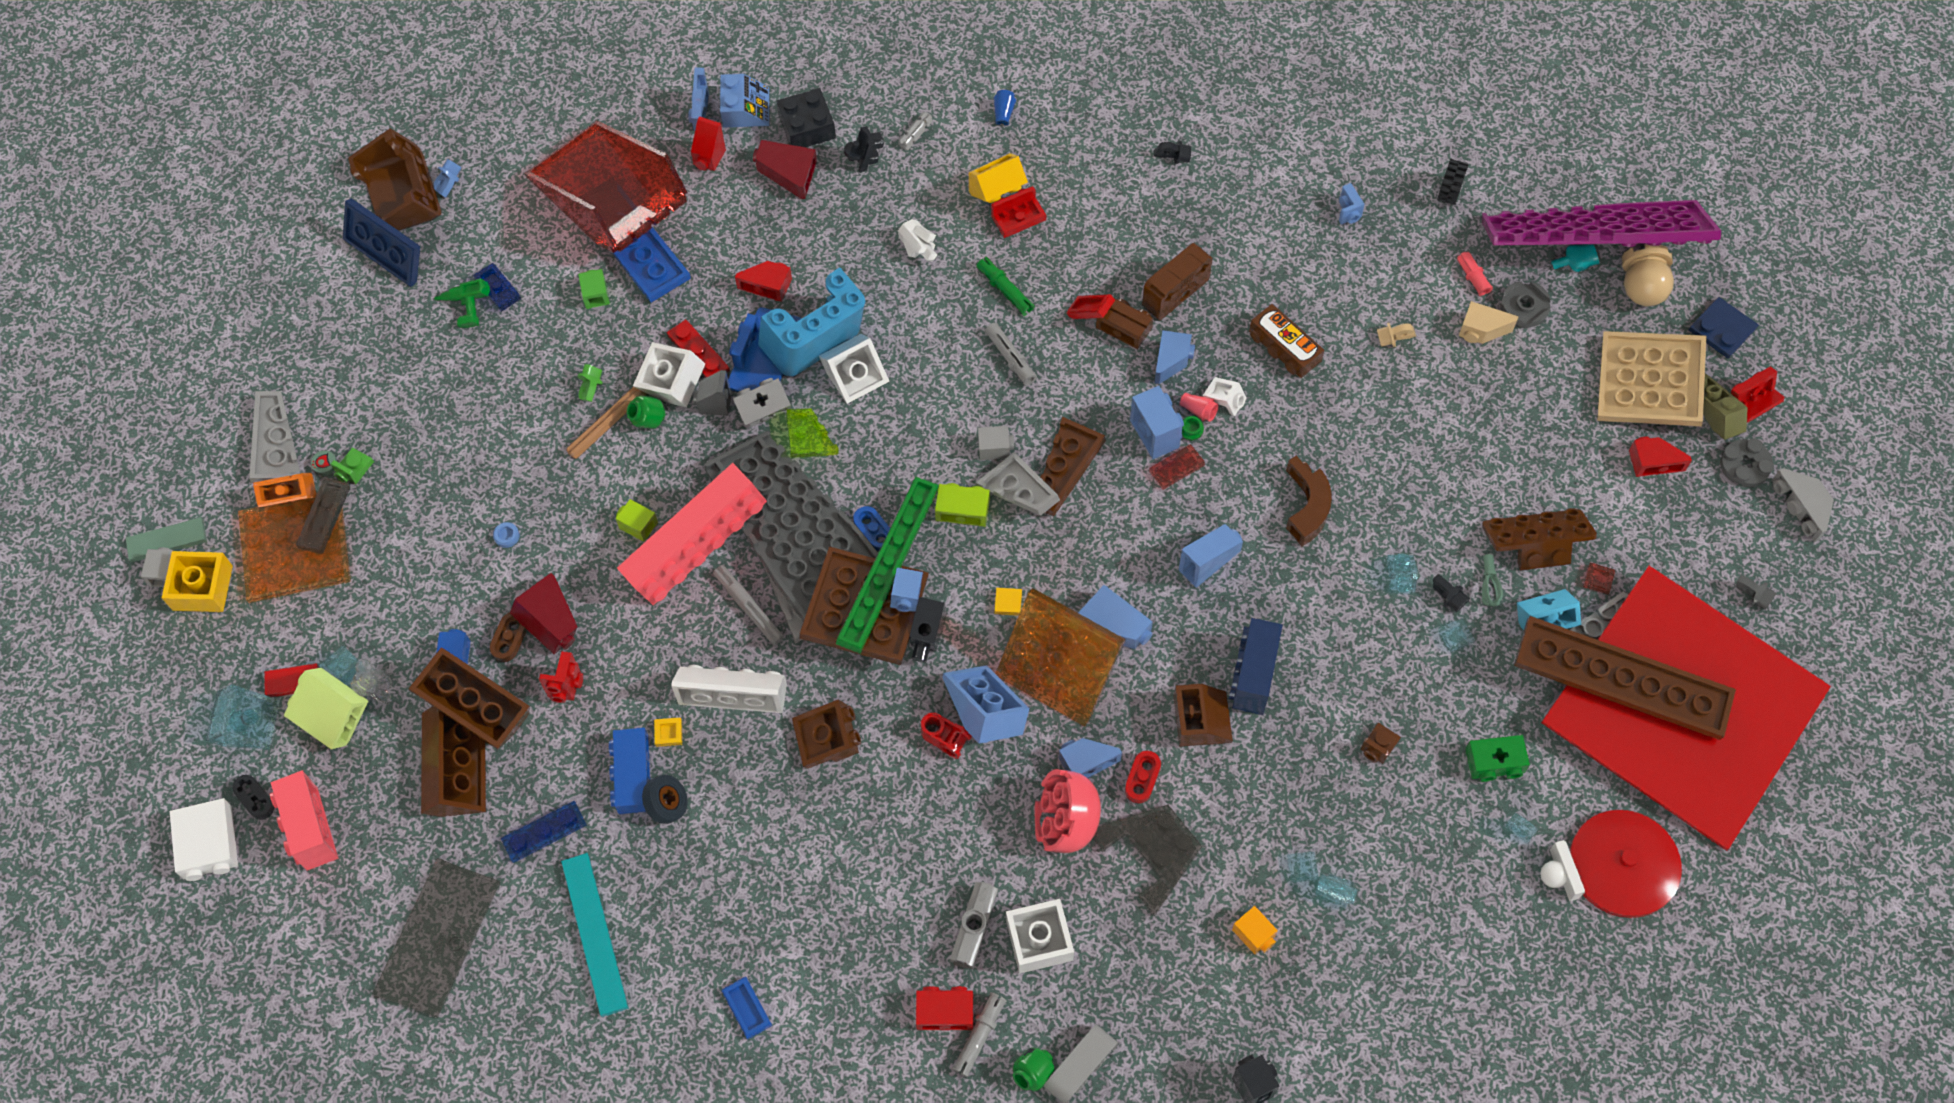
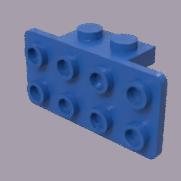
M761 307L755 315L748 313L745 321H742L739 325L738 338L736 342H732L729 351L734 365L728 379L731 391L739 392L746 388L753 390L760 387V382L769 378H773V380L779 378V381H781L783 374L758 346L761 316L771 311V309ZM791 315L796 322L802 319L801 317Z

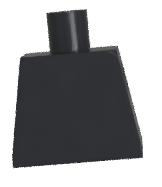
M919 597L909 636L910 644L914 646L912 660L926 663L929 651H937L947 616L944 602ZM925 632H929V633H930V634L927 635V636H922V634L925 633Z

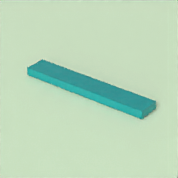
M585 853L562 860L600 1016L605 1017L629 1009L589 854Z

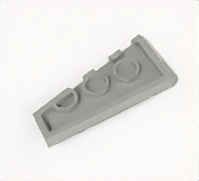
M255 391L250 482L254 483L300 474L281 391Z

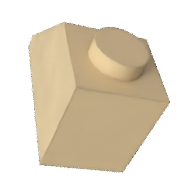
M1471 301L1459 336L1469 343L1478 342L1483 344L1513 332L1519 316Z

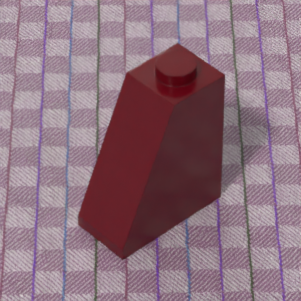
M761 140L759 148H755L753 153V162H756L757 171L800 199H806L817 164L816 150Z
M552 573L515 598L510 614L553 654L562 648L564 650L568 649L574 643V635L578 626Z

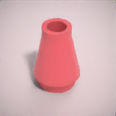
M1184 393L1180 400L1181 407L1187 409L1203 422L1205 420L1211 422L1217 414L1218 403L1214 402L1212 398Z

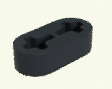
M241 775L234 781L232 787L234 794L255 819L263 820L273 814L274 806L269 795L251 775ZM244 783L250 785L249 788L253 792L250 796L243 790L242 785ZM256 799H259L266 808L264 811L257 810L258 807L254 803Z

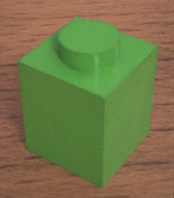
M588 270L578 273L586 309L609 305V295L603 270Z

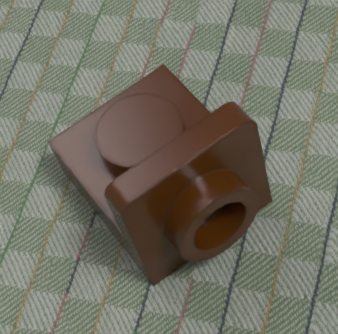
M1378 722L1368 738L1364 740L1360 750L1364 751V756L1370 761H1379L1384 764L1401 736Z

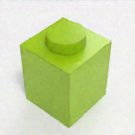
M629 499L625 506L623 505L619 508L615 518L619 529L645 542L658 524L655 512Z

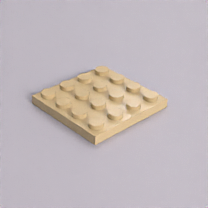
M1603 331L1597 421L1702 427L1706 336Z

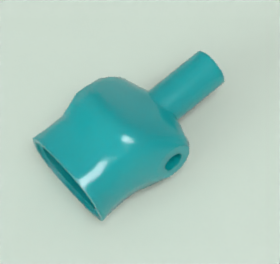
M1573 244L1566 248V256L1551 260V264L1553 265V270L1569 265L1573 271L1580 272L1588 269L1590 266L1598 265L1599 258L1594 244Z

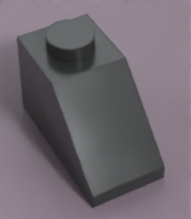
M721 370L699 382V388L694 391L693 404L697 405L699 414L728 416L732 394L726 371Z

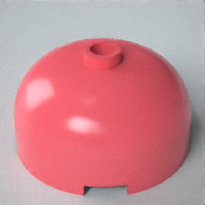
M1052 770L1041 783L1045 787L1041 800L1035 801V836L1038 842L1043 843L1045 851L1073 853L1084 848L1097 831L1101 815L1099 794L1093 783L1084 775L1067 770ZM1042 812L1055 814V817L1047 816L1043 820L1041 827L1040 817Z

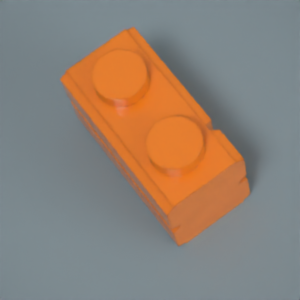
M300 473L253 483L258 507H269L316 498L312 473Z

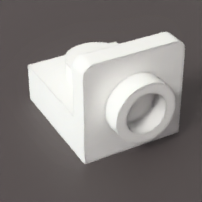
M1217 377L1213 379L1203 394V397L1212 398L1218 405L1225 406L1229 414L1233 416L1243 407L1246 400L1240 383Z

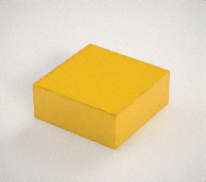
M996 587L994 613L1020 616L1022 589Z
M681 717L654 719L656 747L682 745Z

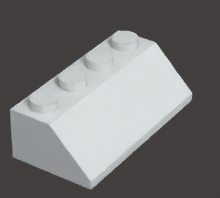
M689 665L688 667H680L671 686L678 705L783 713L787 683L785 675L775 671H768L764 674L755 673L750 669L729 671V669L724 667L704 669L699 665Z

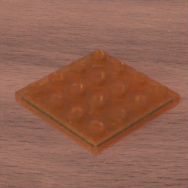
M339 490L317 494L315 498L238 511L245 592L248 603L351 582L342 498Z
M1032 588L1027 594L995 674L1005 682L1081 725L1086 726L1093 715L1126 639Z

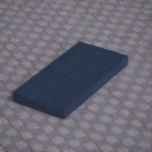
M354 199L346 200L343 240L412 287L417 282L420 245Z

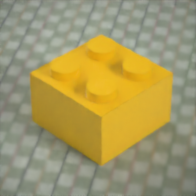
M172 551L162 599L172 611L223 612L233 565L224 553Z

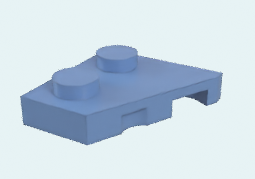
M696 67L694 69L692 109H689L688 115L689 123L693 124L694 131L699 116L706 117L709 99L704 68Z

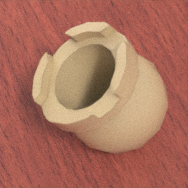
M1646 244L1645 249L1634 251L1633 248H1630L1624 252L1622 267L1627 272L1624 278V287L1627 296L1634 303L1645 307L1656 306L1666 301L1671 294L1674 285V278L1670 269L1673 258L1672 253L1668 252V247Z

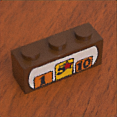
M1273 304L1269 305L1251 320L1249 329L1251 338L1256 343L1261 342L1274 359L1279 358L1285 364L1289 373L1297 374L1302 378L1322 362L1325 350Z

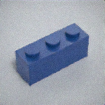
M645 727L613 730V740H609L610 756H614V765L609 767L610 780L614 781V790L610 791L611 806L616 808L618 814L646 812L643 806L642 793L644 786L650 780L648 733Z

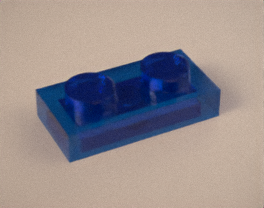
M494 263L473 275L475 280L483 279L488 282L490 286L488 297L501 312L521 300L520 294Z

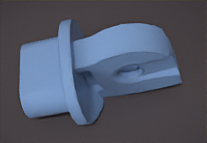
M449 159L446 160L443 167H438L442 172L434 181L436 192L446 198L454 182L459 181L457 175L462 167Z

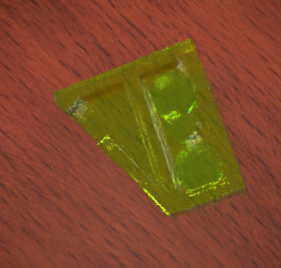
M812 408L786 410L790 457L829 456L839 453V447L837 444L834 445L828 437V431L818 422V417Z

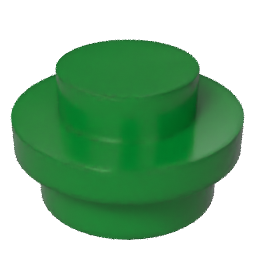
M1188 416L1183 419L1182 437L1187 440L1199 439L1204 432V425L1201 420L1195 416Z

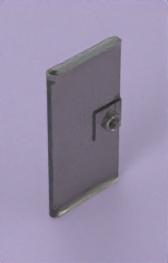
M436 858L433 868L371 995L374 998L388 1000L438 1018L496 894L500 881Z

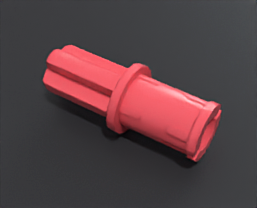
M1470 252L1461 253L1457 257V261L1466 273V280L1471 281L1479 296L1490 293L1493 287L1484 276L1483 268L1477 265Z

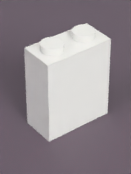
M224 798L170 811L175 872L187 881H196L203 878L204 874L212 872L213 874H225L230 871V868L238 866L232 806Z

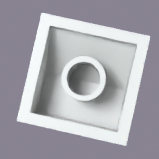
M859 334L819 355L827 375L847 404L889 382L871 339L863 334Z
M652 342L633 386L664 402L687 407L705 363L690 350Z

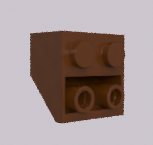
M1205 684L1175 685L1173 699L1179 747L1232 743L1226 691Z

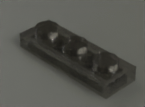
M323 479L297 540L296 546L299 549L319 554L324 553L350 490L348 483Z

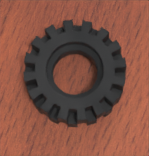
M1450 159L1437 198L1438 201L1456 205L1469 165L1468 163Z

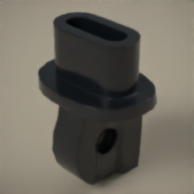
M1178 140L1176 144L1162 142L1154 149V156L1174 158V164H1179L1180 161L1189 163L1191 159V146L1182 144L1181 140Z
M1439 574L1433 578V589L1445 598L1443 604L1445 608L1449 606L1457 613L1470 600L1462 592V586L1453 587Z

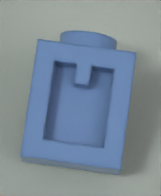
M1351 183L1344 185L1339 197L1342 207L1339 222L1340 224L1347 222L1352 224L1362 217L1365 204Z

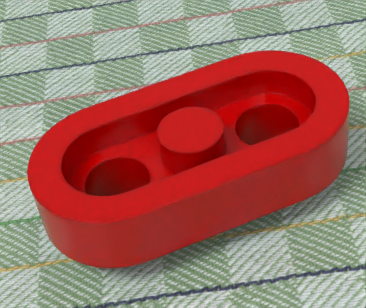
M1152 751L1140 752L1132 765L1125 786V794L1133 803L1140 804L1146 802L1151 797L1161 768V760ZM1144 763H1150L1152 765V768L1150 770H1145L1142 767V765ZM1139 786L1143 789V793L1136 794L1133 789Z

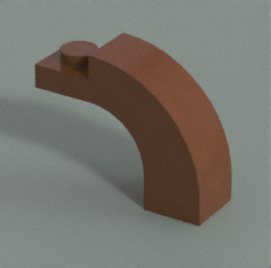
M1296 455L1288 460L1286 472L1304 491L1307 505L1288 519L1286 529L1303 547L1312 541L1323 529L1331 508L1332 493L1329 481L1321 468L1312 473L1310 466L1305 461H1301Z

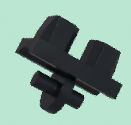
M867 126L861 127L857 140L848 142L845 145L844 155L849 161H858L860 173L867 171L868 165L878 163L879 154L877 149L883 148L884 139L880 132L870 133Z

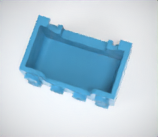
M841 268L836 269L826 278L825 286L831 294L826 298V304L796 322L783 309H773L761 316L758 346L782 374L795 376L818 362L820 360L819 355L854 338L859 333L865 297Z

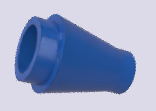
M999 90L993 98L996 125L1001 123L1006 126L1009 125V119L1016 103L1015 94L1012 91Z

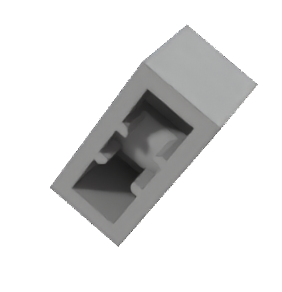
M773 378L766 379L759 383L760 387L753 390L750 388L741 390L736 394L737 397L733 398L746 429L792 410L779 378L773 380ZM759 397L766 400L765 406L761 407L760 404H757Z

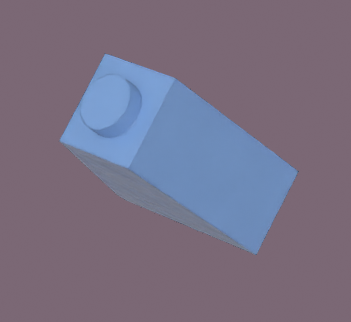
M1224 524L1182 549L1179 571L1197 588L1241 552L1243 541L1240 534Z
M1105 585L1078 612V614L1110 630L1106 642L1135 649L1140 643L1145 645L1153 634L1151 632L1153 622Z

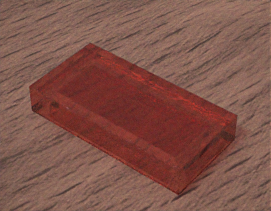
M1190 444L1150 467L1149 472L1164 490L1205 466V461Z

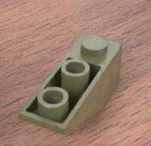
M1705 373L1703 415L1712 430L1724 440L1746 432L1747 407Z

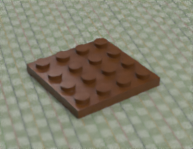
M829 546L800 631L799 639L860 654L836 645V640L876 558ZM902 566V569L923 572L919 597H922L929 572ZM891 589L860 655L901 665L909 642L915 612H902L896 608H891Z

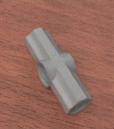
M975 882L966 912L962 917V924L950 957V962L963 968L973 969L983 936L986 933L998 888L985 882ZM972 920H977L982 925L977 930H971L967 927V924Z

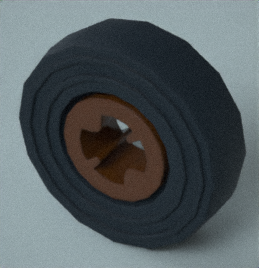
M660 775L649 780L644 786L642 793L643 806L652 820L661 824H669L684 815L688 800L686 791L678 779L671 775Z

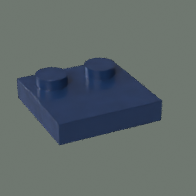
M1718 297L1690 326L1688 331L1694 335L1706 336V344L1729 359L1754 333L1759 324Z

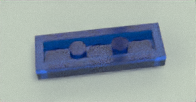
M574 800L502 837L501 840L512 863H515L587 826Z

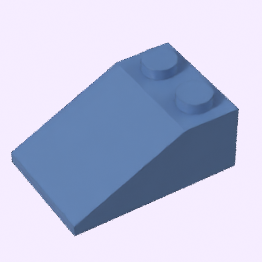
M987 665L943 673L942 678L963 726L978 743H987L989 741L1023 735L1029 707Z

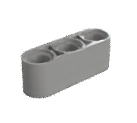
M1096 1024L1050 1076L1044 1088L1061 1103H1070L1069 1100L1074 1093L1077 1094L1089 1081L1087 1079L1093 1071L1096 1072L1106 1061V1056L1111 1050L1114 1051L1119 1043Z

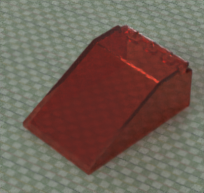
M598 120L524 173L527 179L596 244L612 253L623 251L634 242L633 238H640L652 229V224L656 226L668 217L670 210L674 212L687 202L686 194L688 192L668 154Z

